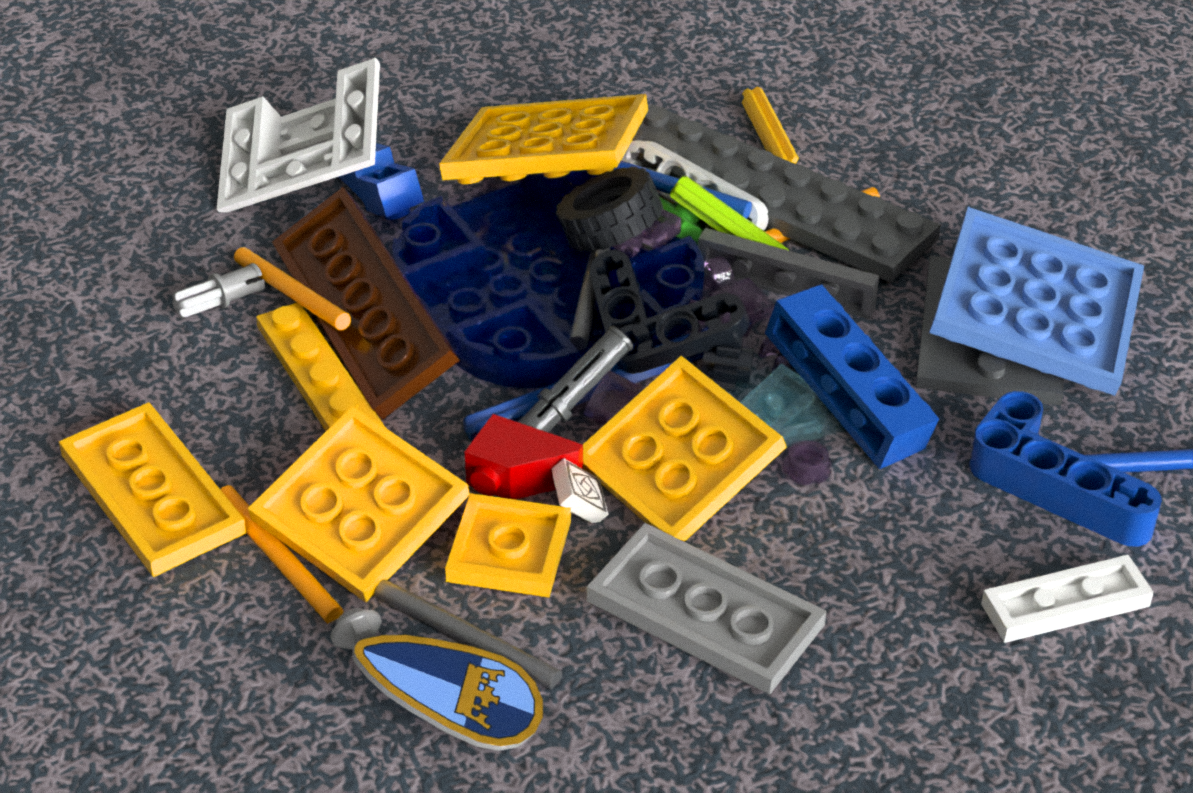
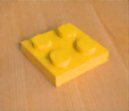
M470 493L445 567L446 582L549 598L571 524V508Z

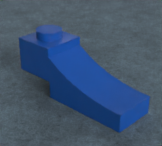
M376 143L375 165L338 177L363 201L367 212L383 216L386 220L404 217L410 213V207L424 202L415 168L394 163L391 149L386 145Z

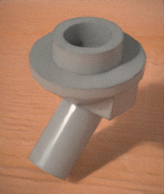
M355 608L345 612L337 619L336 626L331 632L330 638L332 643L338 648L353 651L358 641L376 637L382 623L381 617L377 611L364 610L362 608Z

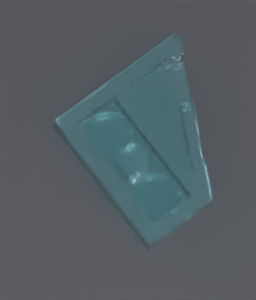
M780 364L740 401L741 404L783 436L786 447L818 439L845 429L804 379L783 364Z

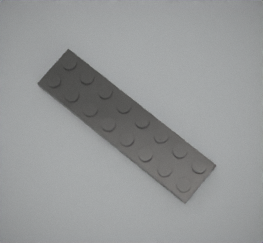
M653 104L648 106V112L632 141L644 140L655 142L756 197L765 204L768 210L769 220L767 229H777L785 237L865 272L879 275V278L888 282L896 279L939 240L941 225L922 217L918 213L909 212L885 202L879 197L861 192L841 181L825 177L809 170L805 166L794 164L773 155L769 151L758 149L737 140L733 136L722 134L703 126L697 121H691ZM639 153L636 157L642 163V167L657 169L659 164H652L645 160L643 157L644 153ZM675 167L669 176L680 179L684 176V173L679 167ZM713 186L707 187L709 189L717 191V189Z

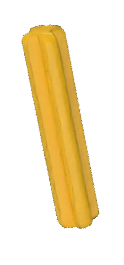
M762 88L745 89L742 93L744 97L742 104L766 151L796 164L799 157Z

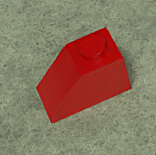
M492 414L464 451L466 483L480 494L486 496L496 495L516 500L556 490L552 468L563 458L583 469V444Z

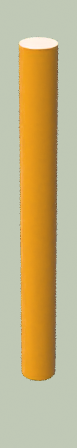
M241 247L236 250L234 254L236 263L242 267H246L251 263L256 264L262 272V275L258 276L260 279H264L266 283L338 330H345L350 325L351 316L347 312L248 248Z
M231 485L222 487L220 490L244 518L246 533L327 624L338 619L344 613L343 608L282 541L251 520L248 512L250 505Z

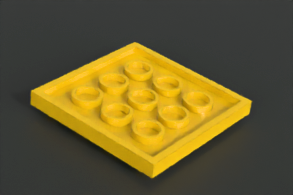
M646 94L482 107L439 163L442 180L457 179L459 184H473L483 180L484 177L500 176V179L503 181H515L526 177L527 174L543 173L546 178H558L569 174L570 171L587 170V173L591 175L611 172L614 168L618 167L648 112Z

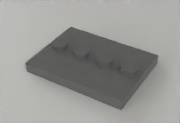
M930 256L915 388L1001 398L1009 392L1023 391L1036 396L1041 403L1061 405L1064 378L1042 373L1037 369L1005 358H998L990 353L961 343L951 342L943 337L929 333L951 262V258Z

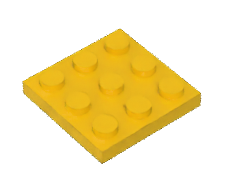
M680 356L583 444V469L597 477L602 486L642 521L685 542L786 448L783 436L683 356Z
M352 405L248 507V512L251 520L366 603L375 594L378 584L384 579L388 580L470 494L467 483Z

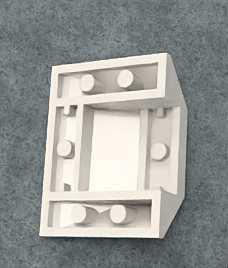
M373 58L337 71L335 99L282 117L264 97L228 108L226 110L216 210L218 212H231L375 165L379 61Z

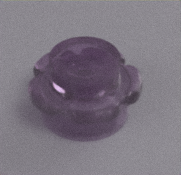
M805 440L793 444L789 449L788 456L784 458L782 463L783 471L786 474H790V479L793 482L801 485L822 483L831 475V469L829 468L832 462L829 458L828 450L822 444L815 441Z

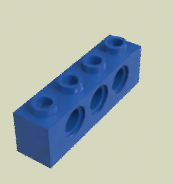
M822 284L776 301L765 330L766 336L879 469L894 464L926 448L939 421L938 416Z

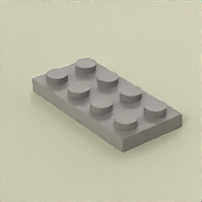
M647 523L641 526L587 586V602L768 694L772 693L825 626L826 610Z

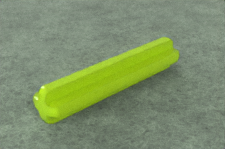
M682 176L671 190L670 196L673 200L715 230L789 251L783 244L688 176Z

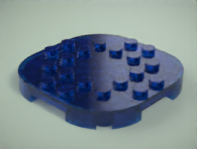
M587 170L570 171L569 174L558 178H546L543 173L527 174L518 183L454 206H450L442 196L436 197L413 210L402 221V232L398 239H393V260L460 360L456 365L461 369L493 384L515 388H542L558 382L577 360L605 334L597 303L587 347L584 350H578L569 340L590 252H579L575 248L572 249L556 216V207L561 203V199L565 195H568L575 187L582 185L585 181L600 175L588 174ZM658 219L638 236L632 237L620 245L617 244L610 247V250L622 251L628 256L638 279L648 318L702 300L704 290V259L700 248L691 236L678 239ZM617 269L609 271L608 279L613 289L621 287L616 274ZM631 303L620 304L613 310L611 317L614 319H624L633 313L635 305ZM680 325L673 328L669 332L667 339L672 340L679 337L689 326ZM657 335L653 336L654 346L660 344ZM638 343L633 344V349L629 352V355L638 352Z

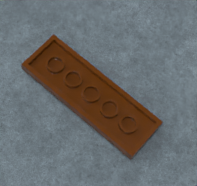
M344 187L272 241L294 279L351 316L350 325L345 330H338L318 316L317 318L371 408L382 420L460 361L353 197Z

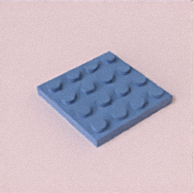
M968 207L929 333L943 337L951 342L961 343L990 353L995 357L1005 358L1037 369L1042 373L1052 374L1076 382L1089 389L1099 390L1115 396L1122 383L1144 265Z

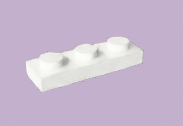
M1124 555L985 589L981 605L1003 642L1006 643L1149 607L1153 590L1130 556Z

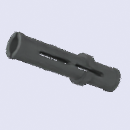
M610 326L607 329L608 331L577 360L550 390L544 388L537 395L539 401L518 422L548 433L559 421L565 423L572 416L570 410L600 382L627 352L633 349V344L628 337L618 328Z

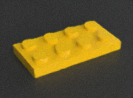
M150 402L59 441L62 457L153 577L246 534L244 518Z

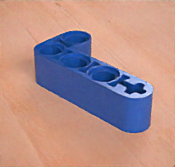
M1013 391L1006 393L997 401L975 430L970 458V470L975 477L1120 544L1141 546L1147 544L1152 539L1162 502L1161 495L1155 487L1039 436L1043 405L1036 396L1023 391Z

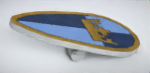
M381 635L358 641L353 649L352 657L355 664L367 679L386 696L445 733L476 747L496 751L517 748L535 734L543 718V699L535 681L521 666L504 656L468 645L410 635Z

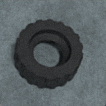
M637 167L619 168L611 172L602 173L600 176L591 178L582 185L575 187L557 205L556 216L572 249L575 248L579 252H594L595 250L608 249L617 244L620 245L632 237L641 234L642 231L652 226L653 222L661 216L663 204L646 169H639Z

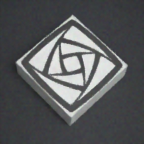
M565 458L552 468L560 506L571 508L572 513L591 523L601 522L609 515L601 483L597 477Z

